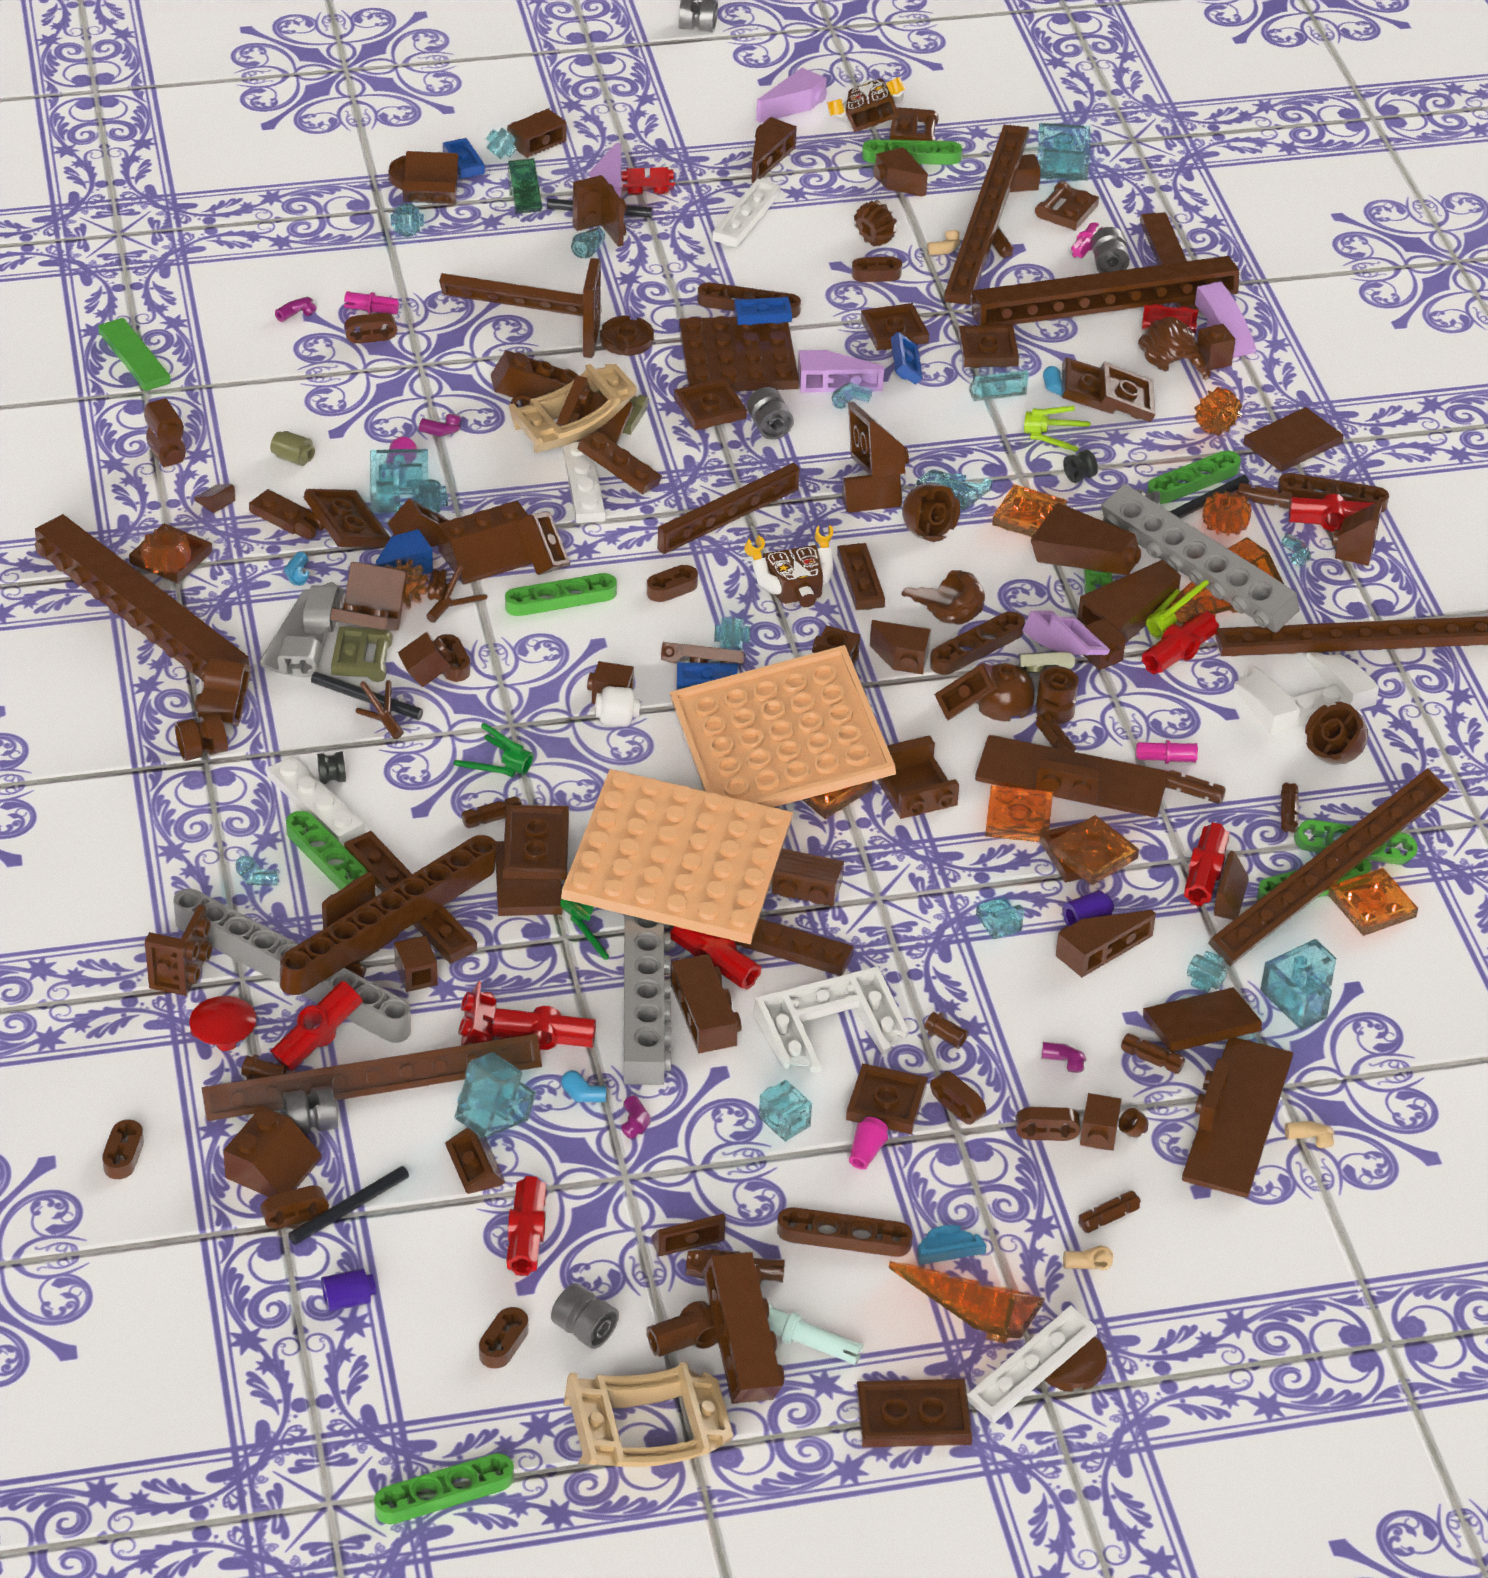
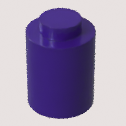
M1101 890L1068 901L1062 906V914L1067 926H1071L1081 919L1112 915L1114 911L1111 897Z
M364 1268L321 1277L322 1293L328 1312L371 1303V1296L376 1295L373 1274L366 1275Z

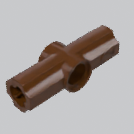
M695 1301L687 1305L680 1313V1316L646 1327V1336L650 1349L655 1356L658 1355L659 1357L694 1344L699 1349H706L718 1343L711 1307L705 1301Z

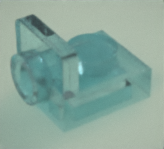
M1002 897L977 905L976 916L992 939H997L1022 931L1024 909L1020 904L1011 906L1007 898Z

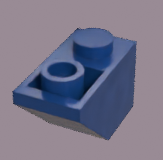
M419 529L395 535L389 539L376 560V566L406 571L408 573L407 579L428 574L433 570V549Z

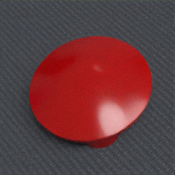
M232 996L213 997L203 1001L192 1011L189 1019L190 1033L205 1043L217 1045L219 1050L230 1051L236 1047L237 1042L244 1040L252 1033L257 1025L256 1013L249 1003L240 998Z

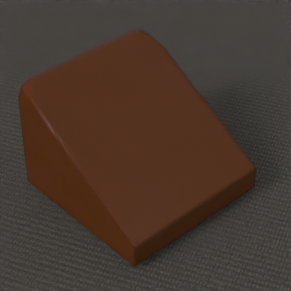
M217 484L195 496L194 500L212 513H215L235 501V487L233 484Z

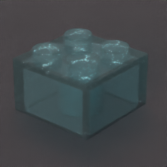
M1039 123L1036 158L1041 168L1040 178L1047 180L1068 179L1070 181L1088 180L1090 126Z

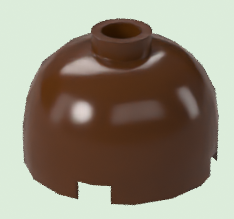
M936 483L921 484L911 490L905 498L902 507V517L907 529L918 538L927 541L937 542L945 539L947 536L942 535L946 534L949 529L954 530L960 516V502L958 498L954 497L953 490Z
M1000 663L992 665L998 689L977 702L979 711L983 715L998 721H1011V716L1020 715V719L1026 717L1032 711L1035 700V687L1032 678L1023 668L1014 664Z
M1340 701L1335 702L1336 705L1329 707L1323 705L1310 716L1305 726L1307 748L1326 763L1332 765L1347 764L1363 753L1367 745L1368 728L1363 716L1350 704Z

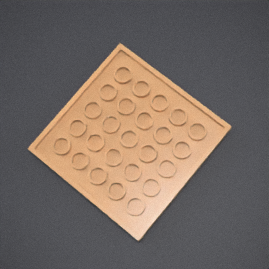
M845 645L670 692L673 707L703 790L706 792L717 793L722 796L746 800L769 807H777L896 774L895 764Z
M609 769L562 888L561 899L751 944L773 878L775 866L792 821L793 812Z

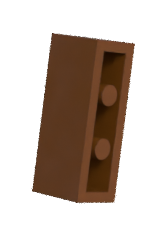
M709 954L671 961V988L698 1054L737 1046V1032H740L742 1029L741 1020L738 1012L732 1011V1000L729 990L722 987L720 968L713 965Z

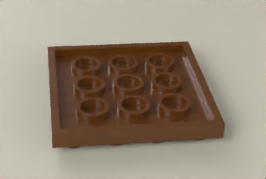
M717 316L711 318L690 317L679 319V332L688 386L726 378L734 391H756L764 387H771L776 390L799 389V377L788 322L780 324L738 325L736 317Z

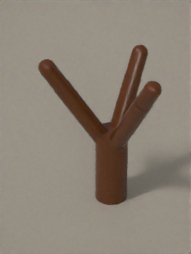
M461 564L457 566L450 583L446 584L443 598L426 614L430 622L435 623L451 606L477 602L488 598L486 594L454 600L450 598L463 569Z
M390 680L386 681L385 704L383 708L366 682L362 681L360 686L378 713L361 708H356L355 712L381 721L393 739L400 738L404 732L391 715L392 682Z

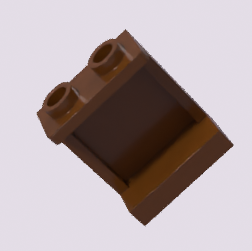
M930 735L887 745L895 764L896 774L876 780L900 819L958 805L959 783L956 779L948 781L935 760V742Z

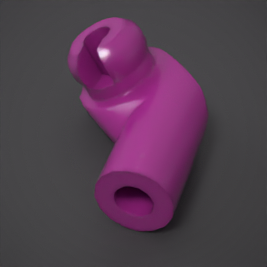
M303 297L290 301L276 309L275 316L280 322L287 320L300 311H303L305 316H310L317 310V306L310 297Z
M450 413L446 415V422H436L422 418L419 423V431L439 437L456 433L461 427L459 425L461 417Z
M1043 1042L1041 1059L1067 1061V1070L1069 1072L1081 1073L1084 1071V1062L1087 1060L1083 1052L1067 1044Z
M636 1095L628 1097L623 1103L629 1116L627 1118L628 1121L622 1124L621 1130L629 1139L636 1138L638 1134L642 1135L651 1123L649 1113Z

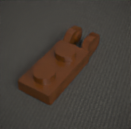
M269 489L249 502L250 513L291 534H297L311 540L317 533L315 531L316 528L320 531L325 529L313 511Z

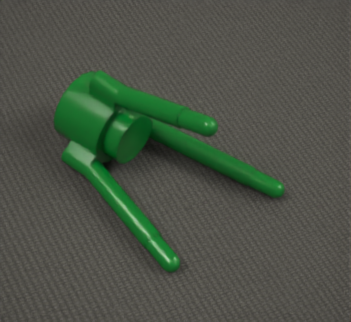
M482 723L481 727L492 735H485V740L504 750L501 761L505 764V767L462 760H454L453 762L455 766L501 773L513 778L516 772L525 775L529 771L534 754L525 750L524 746L513 742L488 724Z
M561 899V907L571 915L570 920L579 927L604 960H608L609 955L583 922L584 919L587 921L591 919L594 907Z

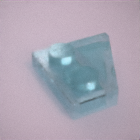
M930 470L917 480L916 487L925 483H936L949 487L953 490L954 497L959 499L960 509L966 510L991 490L993 480L984 478L981 484L966 482V475Z

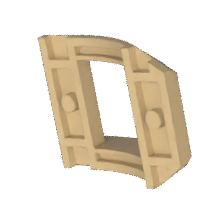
M591 364L585 365L586 370L580 376L587 378L593 392L596 393L598 390L602 392L608 399L606 403L577 421L558 426L554 419H557L561 413L573 385V380L554 392L530 399V405L517 408L514 403L509 404L515 430L522 429L533 443L534 453L574 443L606 424L631 398L636 396L637 389L634 383L617 364H605V367L595 369Z
M680 1362L678 1367L642 1375H596L595 1379L578 1378L577 1373H569L567 1377L563 1406H571L582 1450V1456L578 1464L618 1467L665 1465L708 1454L730 1442L733 1438L718 1379L706 1372H703L702 1376L689 1370L687 1362ZM682 1396L693 1440L660 1447L626 1448L621 1446L612 1409L658 1403Z

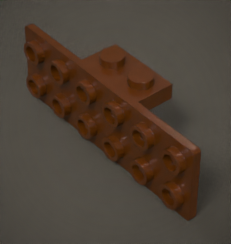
M988 735L975 774V780L1156 818L1160 810L1169 772L1167 770Z
M1237 1037L1228 1039L1222 1058L1217 1059L1214 1071L1207 1070L1203 1083V1090H1206V1094L1200 1093L1197 1099L1195 1113L1200 1114L1199 1125L1182 1174V1181L1243 1198L1249 1197L1290 1069L1293 1052Z

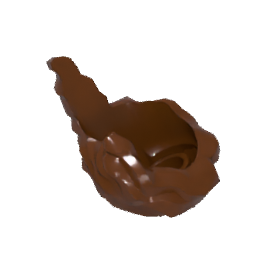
M1164 317L1161 320H1156L1150 327L1144 330V334L1137 343L1139 348L1144 351V357L1150 364L1157 366L1159 370L1167 372L1169 364L1187 358L1202 374L1205 381L1210 378L1211 372L1208 370L1206 361L1203 360L1204 355L1199 351L1198 344L1194 339L1195 334L1186 324L1174 317Z
M962 570L950 571L937 590L924 587L917 589L906 587L901 593L903 597L909 596L914 602L927 606V610L941 622L954 623L956 625H961L974 619L982 612L985 601V593L978 579L972 573L963 572Z

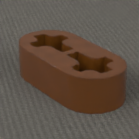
M862 257L852 262V278L859 282L896 281L901 277L902 262L896 257Z
M389 313L356 315L348 318L344 323L347 339L357 344L390 340L397 334L398 330L395 318ZM383 324H388L386 329H381ZM356 327H360L359 332H354Z
M679 565L654 574L647 579L646 595L652 601L665 602L692 592L698 587V571L690 565Z
M443 634L435 638V640L440 638L450 651L446 656L452 667L443 672L445 678L454 682L466 680L470 676V658L460 639L451 634Z
M945 1071L931 1080L930 1088L934 1097L964 1123L971 1125L986 1115V1105L981 1096L952 1072Z
M1026 1107L1018 1111L1015 1116L1017 1134L1027 1140L1068 1141L1076 1138L1081 1132L1079 1114L1071 1108Z
M119 1121L111 1130L102 1155L103 1170L109 1178H127L136 1167L144 1144L143 1128L137 1121ZM127 1135H129L127 1142L124 1143L122 1139H126ZM124 1156V1160H121L119 1164H117L119 1157Z
M312 1185L270 1196L263 1201L260 1211L266 1226L272 1229H279L313 1219L328 1210L329 1203L323 1189L320 1186Z
M508 1307L497 1314L479 1341V1360L484 1366L496 1369L504 1367L510 1362L528 1335V1315L525 1311L516 1307ZM506 1325L511 1326L508 1332H506ZM499 1344H501V1350L496 1349Z

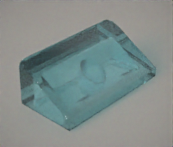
M1028 370L975 376L969 386V393L973 401L1026 395L1029 372Z

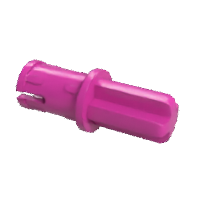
M1090 223L1085 231L1078 234L1076 242L1071 247L1073 251L1071 255L1074 258L1076 256L1083 258L1088 251L1092 250V237L1097 232L1096 228L1100 225L1099 223Z
M347 291L345 294L344 302L347 303L344 304V307L346 309L365 310L369 314H372V312L397 314L399 310L397 298L376 296L374 292L362 294Z
M1166 740L1165 743L1139 742L1136 744L1135 755L1139 760L1165 761V764L1176 761L1196 763L1198 745L1197 743H1170V740Z

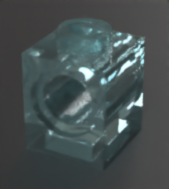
M787 1080L774 1087L767 1088L760 1094L759 1119L784 1141L789 1140L811 1126L812 1102Z

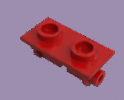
M668 167L649 168L650 177L645 178V168H626V171H621V181H626V184L622 185L621 192L627 191L628 195H641L643 191L653 190L654 194H668L669 190H673L675 182L669 183V180H674V170L668 169Z
M1160 304L1144 305L1142 329L1150 327L1156 320H1161L1164 317H1174L1186 324L1196 334L1198 310L1189 307H1164Z
M480 981L477 982L472 992H466L461 1003V1010L465 1011L458 1029V1034L462 1036L461 1045H466L468 1042L473 1044L493 1040L492 1022L494 1021L497 1000L492 993L481 992Z

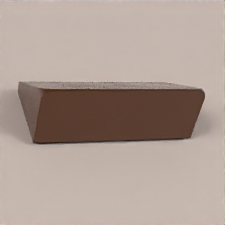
M870 475L843 478L842 502L846 511L853 513L902 506L900 475L872 478Z
M550 512L530 514L517 522L537 575H543L570 566Z
M981 663L934 694L947 720H951L998 689L993 668L989 664Z
M1230 851L1227 855L1214 906L1215 916L1231 920L1236 919L1240 914L1249 881L1247 872L1234 851Z
M473 1124L445 1142L466 1193L471 1194L506 1183L485 1135Z
M723 1213L657 1230L651 1236V1241L658 1257L724 1241L726 1217Z

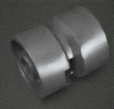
M681 0L678 20L679 28L693 30L695 27H698L700 31L714 32L717 22L718 1L702 0L699 2L698 0Z
M1115 227L1099 229L1093 235L1091 241L1097 270L1103 273L1127 269L1130 258L1124 233Z
M771 387L760 388L749 397L747 410L763 437L772 440L779 439L791 430L794 418L776 389Z
M331 1085L311 1088L309 1094H306L303 1090L283 1092L285 1116L291 1118L304 1134L309 1133L311 1127H315L318 1131L338 1128L336 1104Z
M574 1283L568 1286L557 1298L551 1311V1320L567 1333H574V1336L590 1349H596L602 1346L612 1335L619 1320V1312L607 1302L596 1299L594 1293L581 1284Z

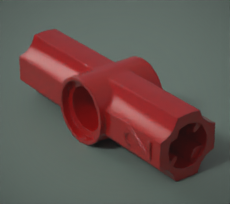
M1329 494L1322 499L1292 497L1289 506V522L1320 524L1325 530L1335 532V529L1341 530L1345 518L1374 503L1345 501L1342 496L1337 494Z
M1206 610L1204 613L1197 614L1182 626L1177 624L1170 625L1164 632L1161 640L1142 653L1141 661L1146 666V670L1155 675L1158 672L1162 673L1180 659L1184 661L1191 660L1198 652L1200 645L1216 634L1219 624L1215 616Z
M1212 822L1208 826H1203L1198 846L1193 849L1188 871L1189 877L1187 878L1184 890V897L1192 905L1202 906L1205 903L1211 902L1216 881L1221 879L1230 833L1222 824Z
M676 926L670 931V939L693 954L694 957L709 954L713 965L720 968L721 975L740 988L750 989L761 975V966L739 952L733 940Z
M341 980L317 1005H310L301 1010L298 1014L297 1025L270 1051L271 1054L281 1065L287 1066V1070L292 1072L317 1047L327 1046L334 1040L336 1028L363 1002L362 998L349 984Z
M539 1006L533 1012L500 1008L495 1010L493 1037L510 1038L536 1033L540 1050L552 1049L556 1044L590 1048L594 1046L596 1019L562 1016L557 1009L551 1006Z
M525 1176L521 1181H517L514 1208L510 1209L507 1269L513 1271L518 1276H528L531 1272L537 1271L540 1242H544L546 1221L544 1206L547 1189L546 1183L540 1181L536 1176Z

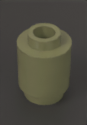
M278 431L275 433L270 445L271 452L277 458L300 466L310 462L315 454V447L311 439L289 431Z

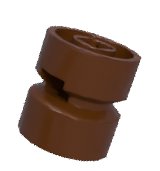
M1057 666L1047 668L1040 674L1036 702L1037 715L1048 712L1058 724L1069 722L1074 717L1079 679L1072 670Z
M219 713L201 716L199 722L192 718L175 723L176 741L183 761L201 758L204 752L214 755L228 751L226 731Z

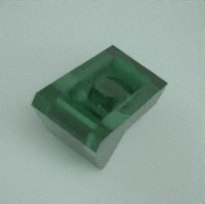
M534 158L508 161L509 195L513 196L515 214L542 211Z

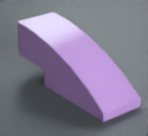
M1220 281L1197 287L1195 305L1207 318V327L1224 324L1235 337L1233 358L1256 353V346L1248 325L1237 303L1223 283Z
M1031 611L1022 630L1034 641L1057 652H1069L1073 655H1108L1110 651L1105 644L1075 617H1059L1053 611Z

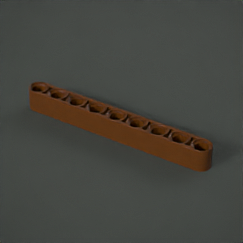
M476 835L285 952L280 959V989L289 995H300L307 992L491 876L495 870L496 841L486 835Z

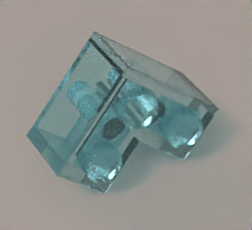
M428 449L370 450L372 513L397 512L400 509V494H429Z
M1313 939L1265 962L1260 990L1300 1030H1304L1327 1018L1332 990L1329 987L1332 985L1337 958L1317 939Z
M493 1052L471 1060L466 1068V1078L457 1099L458 1106L454 1118L482 1138H487L528 1121L536 1092L520 1082L523 1072Z

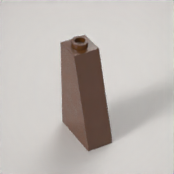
M1056 503L1030 540L1036 560L1040 563L1129 575L1141 559V549L1138 546L1134 533L1059 503Z
M1160 560L1080 596L1078 620L1086 626L1106 618L1126 638V644L1146 626L1147 617L1154 613L1170 594L1180 588L1181 575L1164 560Z

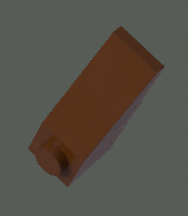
M773 117L768 118L763 124L758 126L755 132L756 139L752 158V183L756 179H762L796 148L797 126Z
M1153 910L1081 919L1071 926L1064 927L1058 933L1055 956L1082 978L1152 937L1156 913Z

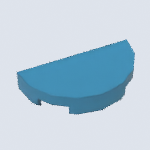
M943 1225L931 1229L928 1232V1236L919 1244L917 1252L918 1265L986 1254V1244L978 1234L974 1236L970 1232L963 1231L961 1226Z

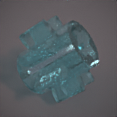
M503 127L498 132L492 129L486 137L490 142L486 148L500 159L505 154L510 158L517 149L513 145L517 139Z
M401 204L395 208V214H391V226L395 227V232H398L401 236H414L417 232H420V226H424V214H420L419 208L413 204Z
M424 480L419 484V489L415 488L412 490L414 501L436 513L441 511V506H448L446 486H441L436 480Z
M726 617L721 619V625H715L714 642H720L721 649L740 651L743 650V643H749L750 626H744V619Z
M1206 951L1204 956L1196 954L1187 970V976L1193 978L1190 985L1207 993L1211 987L1216 990L1219 989L1228 971L1227 967L1221 965L1224 958L1209 951Z

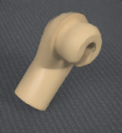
M948 230L945 232L946 240L928 242V256L952 253L961 242L959 231Z
M1313 1121L1285 1123V1136L1287 1140L1316 1138V1146L1318 1148H1329L1334 1145L1333 1135L1335 1133L1330 1126Z
M1103 1245L1085 1251H1064L1063 1253L1064 1269L1107 1270L1113 1264L1112 1251Z

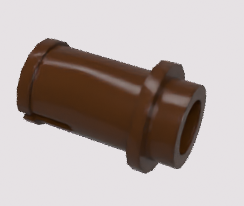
M936 1012L931 1013L924 1025V1029L928 1031L929 1036L933 1037L936 1035L953 1045L956 1049L963 1046L969 1034L968 1030L946 1019L945 1014L942 1012L939 1014Z
M254 1054L252 1057L246 1056L242 1065L241 1075L247 1076L248 1080L286 1074L287 1066L261 1060L259 1055Z

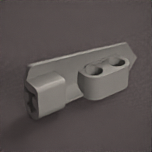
M329 582L322 586L312 585L310 589L303 590L260 659V665L271 671L299 677H310L315 671L317 672L328 632H333L336 621L330 620L332 608L341 607L344 589L333 582Z

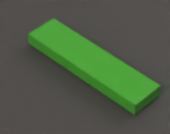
M124 318L98 325L99 334L145 391L171 383L169 373Z

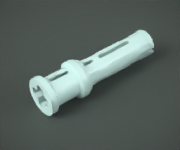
M768 1302L770 1331H774L776 1336L781 1337L782 1342L792 1344L796 1341L850 1362L852 1365H857L861 1357L858 1353L863 1351L864 1344L803 1322L802 1317L798 1313L793 1312L790 1315L772 1308V1303Z

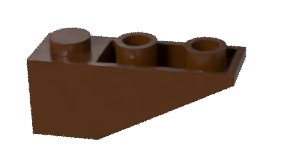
M505 350L490 376L494 392L512 398L517 395H525L533 399L566 386L575 380L578 374L570 369L552 366L546 361L528 358L519 352L513 353Z

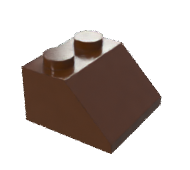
M261 1106L223 1150L225 1178L267 1197L297 1189L322 1159L321 1153L291 1118L264 1106Z

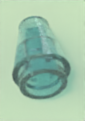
M597 227L576 234L571 243L572 252L579 258L592 257L605 240V232Z

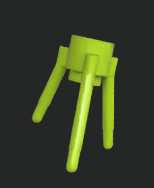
M1075 406L1047 409L1033 408L1032 412L1026 411L1024 433L1031 434L1030 439L1041 440L1077 452L1079 450L1077 446L1043 435L1042 432H1048L1049 425L1089 427L1091 422L1049 419V416H1046L1074 411Z
M1204 580L1172 607L1167 609L1180 594V590L1176 589L1170 594L1159 608L1147 617L1146 626L1150 634L1157 639H1161L1170 625L1177 624V618L1174 613L1209 584V581Z

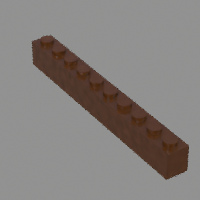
M1221 256L972 290V315L978 325H1015L1144 307V305L1196 300L1197 287L1220 281L1230 294L1233 295L1238 294L1239 269L1230 256Z
M64 514L35 528V549L41 557H45L59 571H63L71 577L77 585L85 588L96 600L103 602L114 614H118L132 628H136L145 635L151 643L158 645L169 657L181 663L188 672L195 674L201 679L202 668L205 663L208 664L210 657L249 665V656Z

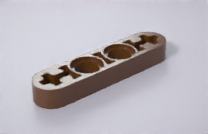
M703 283L698 287L697 302L703 307L734 311V300L788 297L792 318L798 317L801 313V299L794 294L718 283Z
M1295 473L1283 474L1278 481V493H1282V491L1292 492L1293 497L1322 499L1326 495L1337 494L1342 496L1345 501L1382 503L1381 513L1386 511L1388 506L1389 493L1387 490L1377 486ZM1314 489L1322 490L1325 492H1316L1314 491ZM1341 494H1349L1353 497H1346Z
M1004 612L935 647L930 656V668L937 674L948 675L1019 639L1024 633L1022 631L1025 625L1024 617L1017 612ZM991 635L994 636L995 639H986L982 636ZM960 647H970L973 650L965 651L961 650Z
M796 1207L783 1209L777 1217V1234L784 1241L892 1257L904 1256L910 1252L912 1247L913 1233L911 1228L905 1223ZM790 1223H796L795 1227H790ZM808 1224L812 1225V1230H808ZM829 1225L837 1231L832 1234H824L818 1228ZM857 1230H865L871 1236L866 1239H860L855 1237L853 1233ZM878 1234H882L881 1240L877 1239ZM894 1237L900 1238L899 1241H893Z

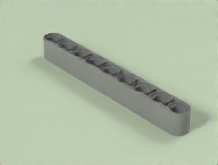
M183 889L174 895L173 903L177 928L185 932L198 905L206 906L207 919L211 921L208 939L212 943L213 948L279 983L281 956L297 946L298 943L198 890ZM345 968L301 994L318 1004L341 980L345 981L363 1000L346 1018L347 1020L392 1043L405 1041L411 1035L409 1003Z

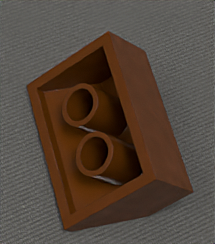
M848 402L851 457L872 478L906 474L905 465L909 463L907 448L855 402Z
M517 500L439 523L438 551L453 572H455L459 564L463 566L458 578L463 585L530 565L532 561L517 526V522L528 516V514Z

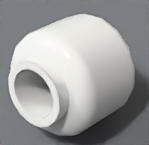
M607 686L602 690V693H597L595 717L600 718L602 725L628 727L633 717H639L640 699H634V693L631 688Z

